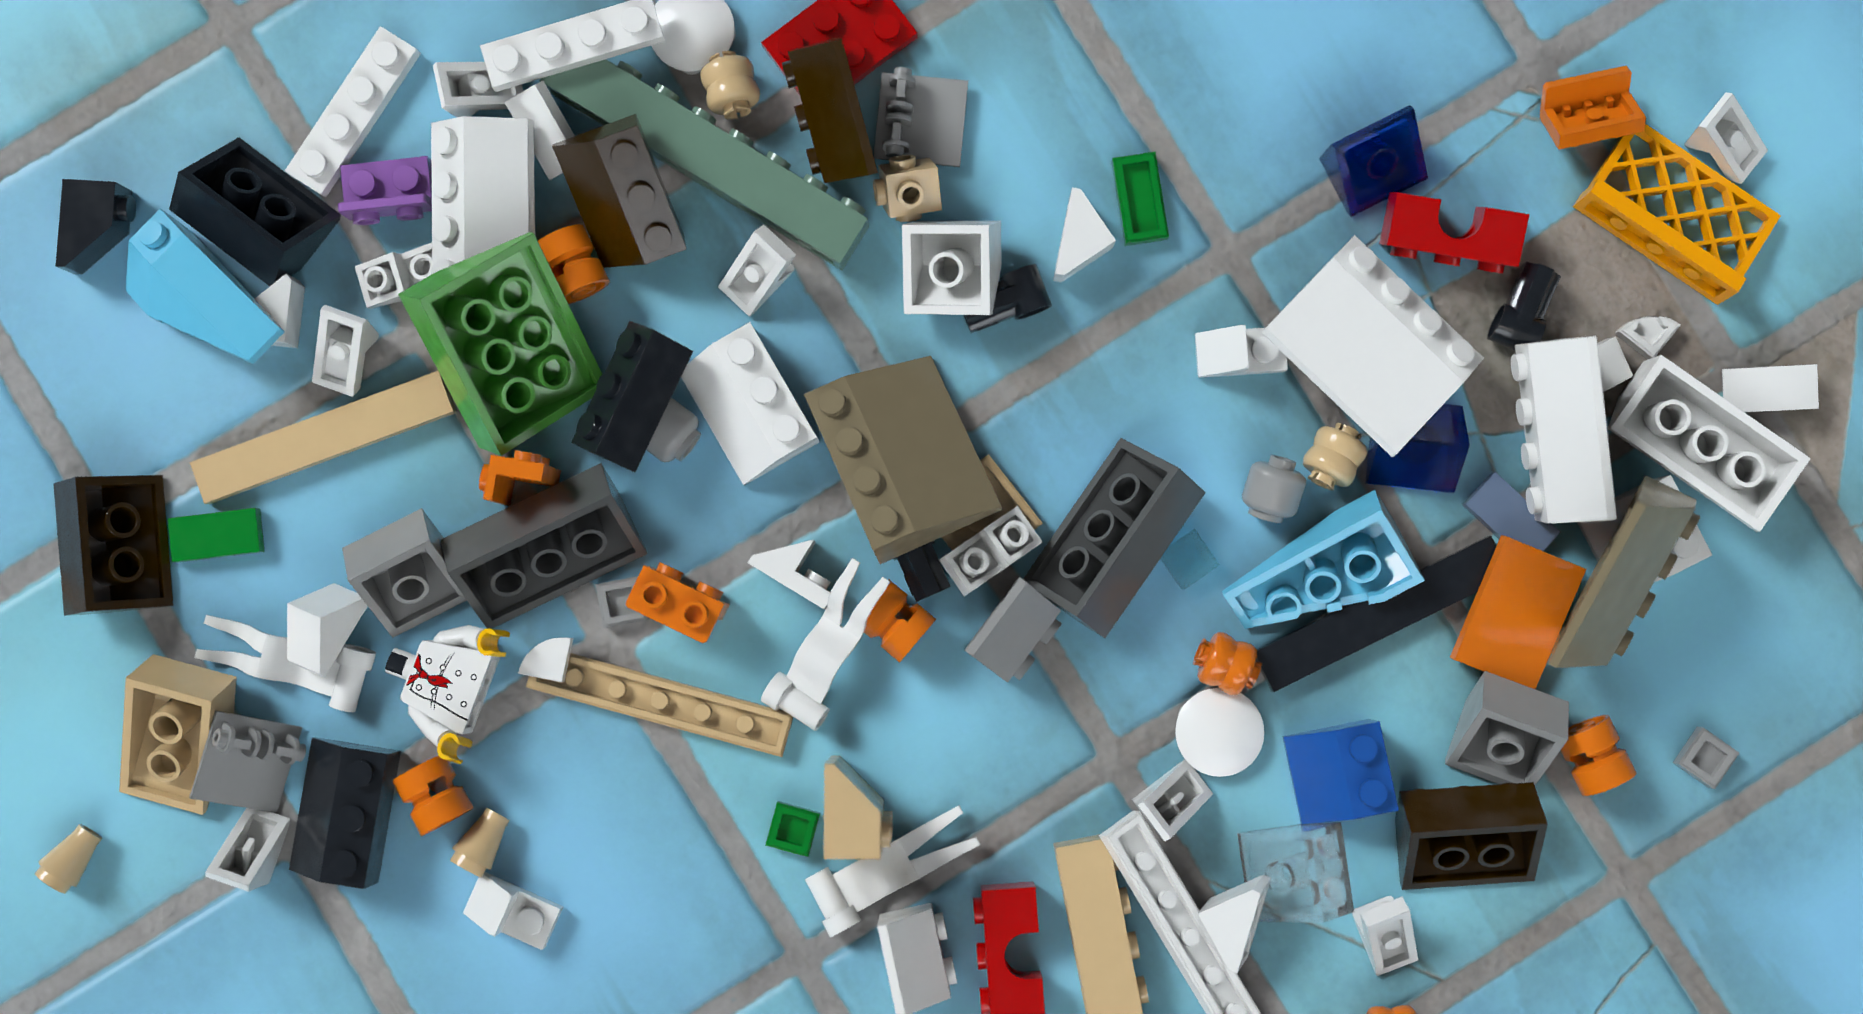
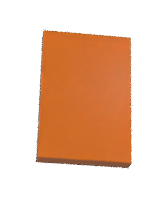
M1501 535L1450 658L1483 672L1487 671L1536 689L1586 569Z

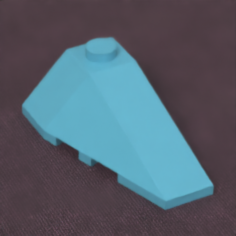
M159 209L129 239L126 292L152 319L168 324L187 335L208 342L214 347L252 364L285 332L200 239L162 209Z
M1373 490L1334 511L1222 592L1243 627L1247 629L1297 619L1300 614L1327 609L1328 613L1342 610V606L1368 601L1370 605L1385 602L1425 580L1397 524L1376 490Z

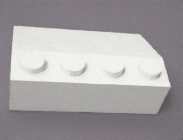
M1355 235L1262 331L1282 353L1391 457L1395 456L1484 359L1469 342L1461 337Z

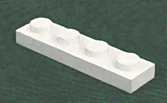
M630 0L480 45L492 88L495 92L665 42L653 0Z
M380 26L285 169V172L326 198L341 176L340 165L349 164L421 53L415 47Z

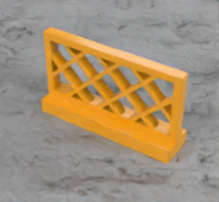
M1645 124L1644 132L1625 135L1619 138L1588 188L1580 194L1573 205L1575 209L1716 305L1739 292L1747 279L1744 277L1745 273L1781 217L1780 214L1647 124ZM1634 135L1649 144L1652 157L1634 160L1630 141ZM1622 155L1623 162H1617ZM1676 162L1685 168L1688 182L1671 185L1665 164ZM1654 165L1659 186L1641 189L1636 168ZM1625 170L1631 191L1619 192L1604 181L1610 172ZM1713 187L1719 191L1724 207L1707 209L1702 188ZM1690 190L1696 211L1678 214L1673 192ZM1662 194L1667 216L1656 217L1647 211L1644 197ZM1748 211L1762 220L1763 223L1757 232L1743 234L1738 213ZM1727 215L1732 236L1715 239L1709 217ZM1698 219L1703 241L1692 242L1685 237L1680 222ZM1751 241L1749 246L1747 247L1746 242ZM1735 245L1739 262L1734 269L1720 260L1717 246Z

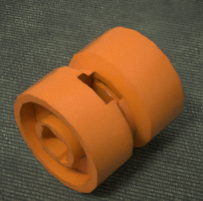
M575 224L558 229L538 240L568 304L586 299L601 291L610 283L600 259L591 257L594 246L583 224Z
M888 579L890 584L872 609L864 633L870 638L879 636L882 639L881 647L900 663L935 622L936 618L918 603L909 605L907 603V594Z
M1609 715L1596 716L1568 727V741L1561 749V753L1565 761L1574 762L1575 764L1571 773L1582 796H1590L1608 791L1629 781L1637 774L1626 750L1616 747L1620 737Z
M439 755L392 780L403 803H411L414 808L410 813V817L420 836L440 828L474 808L463 786H454L452 781L456 773L451 763L442 759ZM429 788L430 790L435 792L436 795L431 797L429 794Z

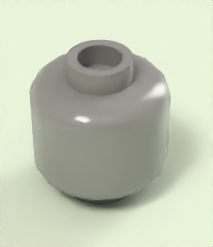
M671 398L646 450L662 462H670L675 458L682 461L700 439L701 433L697 430L699 424L697 416Z
M1271 455L1269 462L1258 461L1252 464L1242 493L1243 502L1250 507L1248 511L1250 515L1269 522L1282 523L1283 518L1292 517L1297 513L1306 486V478L1300 472L1294 470L1296 466L1295 461Z

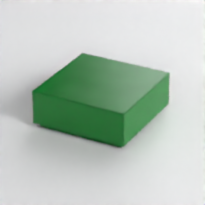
M778 801L765 845L808 857L821 812Z

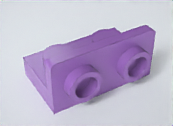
M428 156L340 165L344 202L338 203V211L347 219L353 220V224L373 225L380 222V217L395 215L398 220H417L424 217L423 212L432 211V163Z

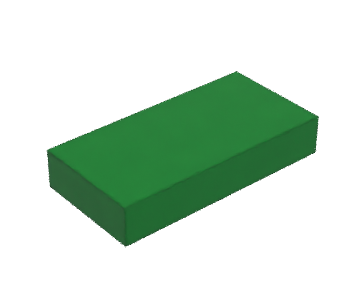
M1156 152L1112 158L1111 165L1124 246L1168 240L1169 232Z
M260 508L168 518L172 562L179 563L265 552Z

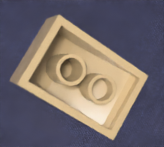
M155 654L151 655L129 674L125 680L119 792L203 815L207 811L209 802L190 799L189 797L215 711L234 714L237 677Z

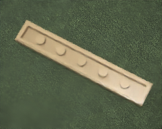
M435 371L190 462L203 502L210 505L455 414L456 410L439 371Z
M570 653L565 682L529 676L526 688L783 757L794 718L780 709L775 711L769 706Z

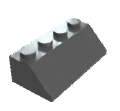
M1120 438L1023 580L1072 618L1103 638H1106L1206 492L1180 468Z
M602 463L440 540L447 573L487 629L497 627L647 555L646 548L620 493Z

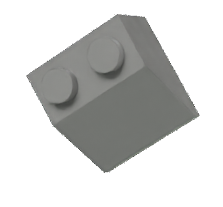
M422 508L342 548L348 582L392 638L467 601L447 573L440 541L443 539V536Z
M1018 578L964 650L1007 683L1012 676L1020 680L1035 661V658L1029 655V653L1040 640L1047 644L1062 623L1056 619L1061 610L1023 579Z
M1484 671L1465 701L1445 758V765L1497 784L1534 782V785H1536L1568 741L1569 702Z

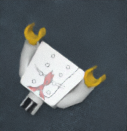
M466 625L440 631L433 640H422L416 655L398 648H394L386 663L385 672L406 680L400 700L409 705V716L425 737L437 747L438 755L442 759L462 764L463 761L457 757L458 747L463 745L471 748L473 743L471 739L459 736L456 733L463 735L473 732L500 657L506 656L505 652L498 650V640L501 636L509 637L510 633L508 631Z

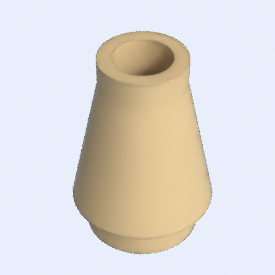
M486 807L481 817L452 847L455 852L450 861L481 878L486 869H492L504 830L510 820Z
M79 824L70 835L38 861L40 867L35 873L36 877L56 891L66 894L71 886L77 887L102 837L85 825Z

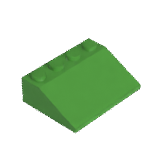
M526 233L439 270L398 294L479 448L502 456L593 398L602 372L534 233Z

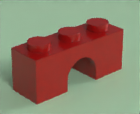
M1389 192L1379 244L1391 246L1390 255L1416 259L1418 251L1434 253L1433 262L1459 267L1461 258L1478 261L1477 270L1503 274L1505 265L1519 267L1530 214L1489 207H1476L1473 222L1468 231L1459 237L1452 238L1442 230L1439 224L1441 199Z
M1034 881L981 885V897H973L975 925L983 924L985 942H976L978 970L987 969L988 987L979 988L981 1014H1045L1041 972L1016 970L1005 959L1006 947L1014 937L1020 934L1039 932Z

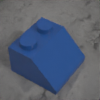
M1366 719L1282 736L1301 824L1355 820L1399 811L1380 721Z

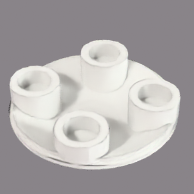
M659 0L655 4L665 42L651 46L656 55L668 66L683 71L686 74L694 75L701 72V69L709 63V58L712 55L719 53L720 57H723L722 52L729 51L735 39L736 31L732 12L724 0Z
M1220 688L1206 689L1191 697L1180 708L1175 729L1176 742L1184 759L1196 770L1218 777L1234 775L1246 769L1258 756L1264 740L1263 720L1254 703L1242 693L1232 696Z

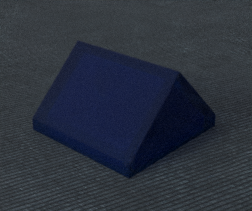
M1411 105L1332 143L1319 158L1346 212L1351 217L1388 199L1389 192L1400 193L1428 179L1415 110Z
M1443 404L1393 457L1370 437L1365 484L1455 493L1470 447L1463 406Z

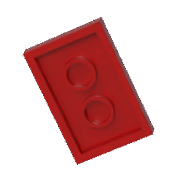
M817 0L763 40L761 44L785 76L782 62L790 60L788 50L840 37L843 41L855 85L917 39L918 32L893 0ZM793 87L799 94L798 87Z

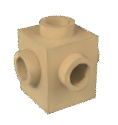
M898 155L891 157L888 164L878 165L880 179L873 180L874 198L876 205H883V209L890 218H896V221L910 222L921 219L922 213L942 211L938 167L930 158L916 159L914 155Z

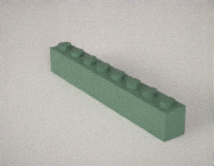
M605 59L539 80L540 82L544 81L552 95L603 126L636 114L651 153L655 158L841 271L869 228L868 218L863 216L866 210L858 203L847 197H843L841 201H838L826 193L828 187L817 178L806 174L802 179L789 171L791 164L779 155L769 151L764 156L751 148L754 142L735 129H731L729 134L714 125L717 120L708 112L697 106H694L692 111L677 103L680 98L673 91L658 83L655 88H652L640 80L643 75L638 70L623 61H620L616 66Z

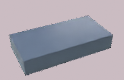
M1496 472L1491 473L1462 504L1498 539H1500L1501 535L1544 551L1560 534V531L1552 523L1535 521L1534 514H1530L1528 511L1526 499Z

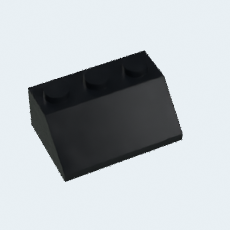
M240 137L179 171L169 207L171 212L268 286L274 284L285 274L292 276L300 271L341 217L340 213Z
M629 321L625 331L617 340L616 350L606 371L597 382L596 392L586 412L578 421L576 433L571 443L632 472H636L693 351L654 329Z
M312 737L289 870L318 882L365 889L379 883L395 790L392 780L397 777L401 751Z

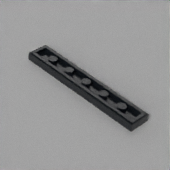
M1487 536L1420 569L1425 581L1385 602L1370 605L1368 601L1349 604L1343 607L1342 610L1334 611L1257 649L1256 662L1262 663L1261 672L1271 692H1276L1476 593L1496 549L1492 536Z

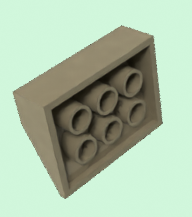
M931 356L846 375L804 394L880 564L1003 510Z
M1645 475L1563 624L1548 664L1555 668L1606 666L1614 653L1621 657L1623 656L1634 636V632L1628 630L1635 615L1641 618L1645 617L1656 594L1649 591L1657 576L1664 580L1667 578L1678 555L1671 552L1679 537L1688 540L1700 519L1699 515L1693 513L1696 507V499Z

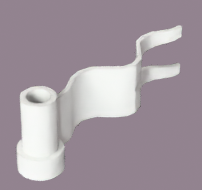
M854 558L851 559L832 588L823 616L801 644L788 674L785 675L781 671L778 672L771 679L761 697V702L775 711L782 709L814 731L820 728L830 711L822 702L831 687L837 671L857 646L865 631L872 609L890 584L889 580L882 577L852 612L847 624L842 627L845 596L860 565V562Z
M206 615L204 624L241 638L262 654L261 657H256L239 652L197 649L194 658L229 665L257 678L296 684L331 696L329 706L334 709L356 712L366 671L372 670L376 656L375 651L356 645L345 644L324 678L287 660V637L267 634L241 622Z
M960 805L891 842L890 847H883L881 859H860L834 874L831 873L829 867H826L805 879L825 917L822 923L829 937H833L860 922L861 918L857 912L981 845L977 837L913 860L909 859L908 856L963 814Z

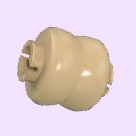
M723 51V57L716 53L709 58V63L701 69L700 73L701 83L707 91V106L713 113L724 115L725 119H738L737 113H740L741 118L750 114L751 107L755 106L760 98V90L754 80L753 64L747 57L736 55L734 51Z
M1336 423L1335 428L1324 426L1318 429L1313 446L1306 452L1303 458V466L1311 472L1308 479L1316 485L1331 491L1334 490L1335 485L1340 487L1350 486L1354 481L1357 468L1367 456V447L1359 441L1362 435L1352 427L1341 423Z

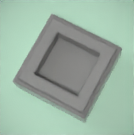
M638 576L595 584L603 628L649 619V617L626 606V600Z
M1696 727L1673 763L1708 788L1716 789L1739 755V752L1705 728Z

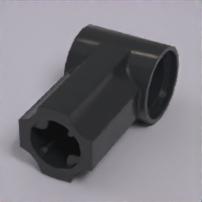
M1527 261L1523 263L1506 304L1504 303L1499 308L1490 325L1487 339L1514 351L1517 344L1540 342L1546 328V321L1543 319L1561 276L1554 269L1545 265Z
M1036 264L1021 267L1000 278L1001 281H998L993 313L991 315H963L970 333L983 330L1014 317L1015 320L1024 319L1045 311L1052 306Z
M934 541L894 558V561L898 560L906 583L916 602L951 587L932 544L935 543Z

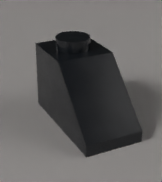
M62 179L55 267L72 274H84L129 235L130 222L135 219L136 202L132 196L133 191L117 182Z

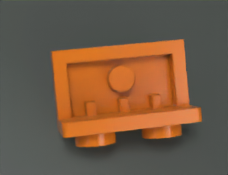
M1628 66L1550 81L1543 85L1539 118L1558 150L1644 132L1646 116L1629 92L1632 72Z
M515 450L514 458L491 455L489 464H484L481 469L479 489L484 491L483 500L510 506L515 481L552 487L559 483L561 470L549 466V458L535 453Z
M659 562L657 569L643 565L626 600V606L694 640L706 643L717 621L723 620L730 605L720 600L724 592L699 581L696 588L680 581L684 574L683 572L662 562Z

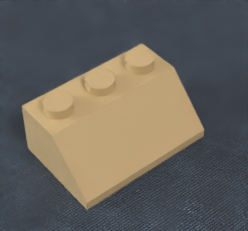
M831 755L824 764V859H881L883 847L891 846L893 811H884V799L841 756Z

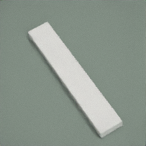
M1133 810L1100 834L1099 837L1205 1013L1261 1014L1238 974L1228 970L1198 915L1200 910L1141 812Z

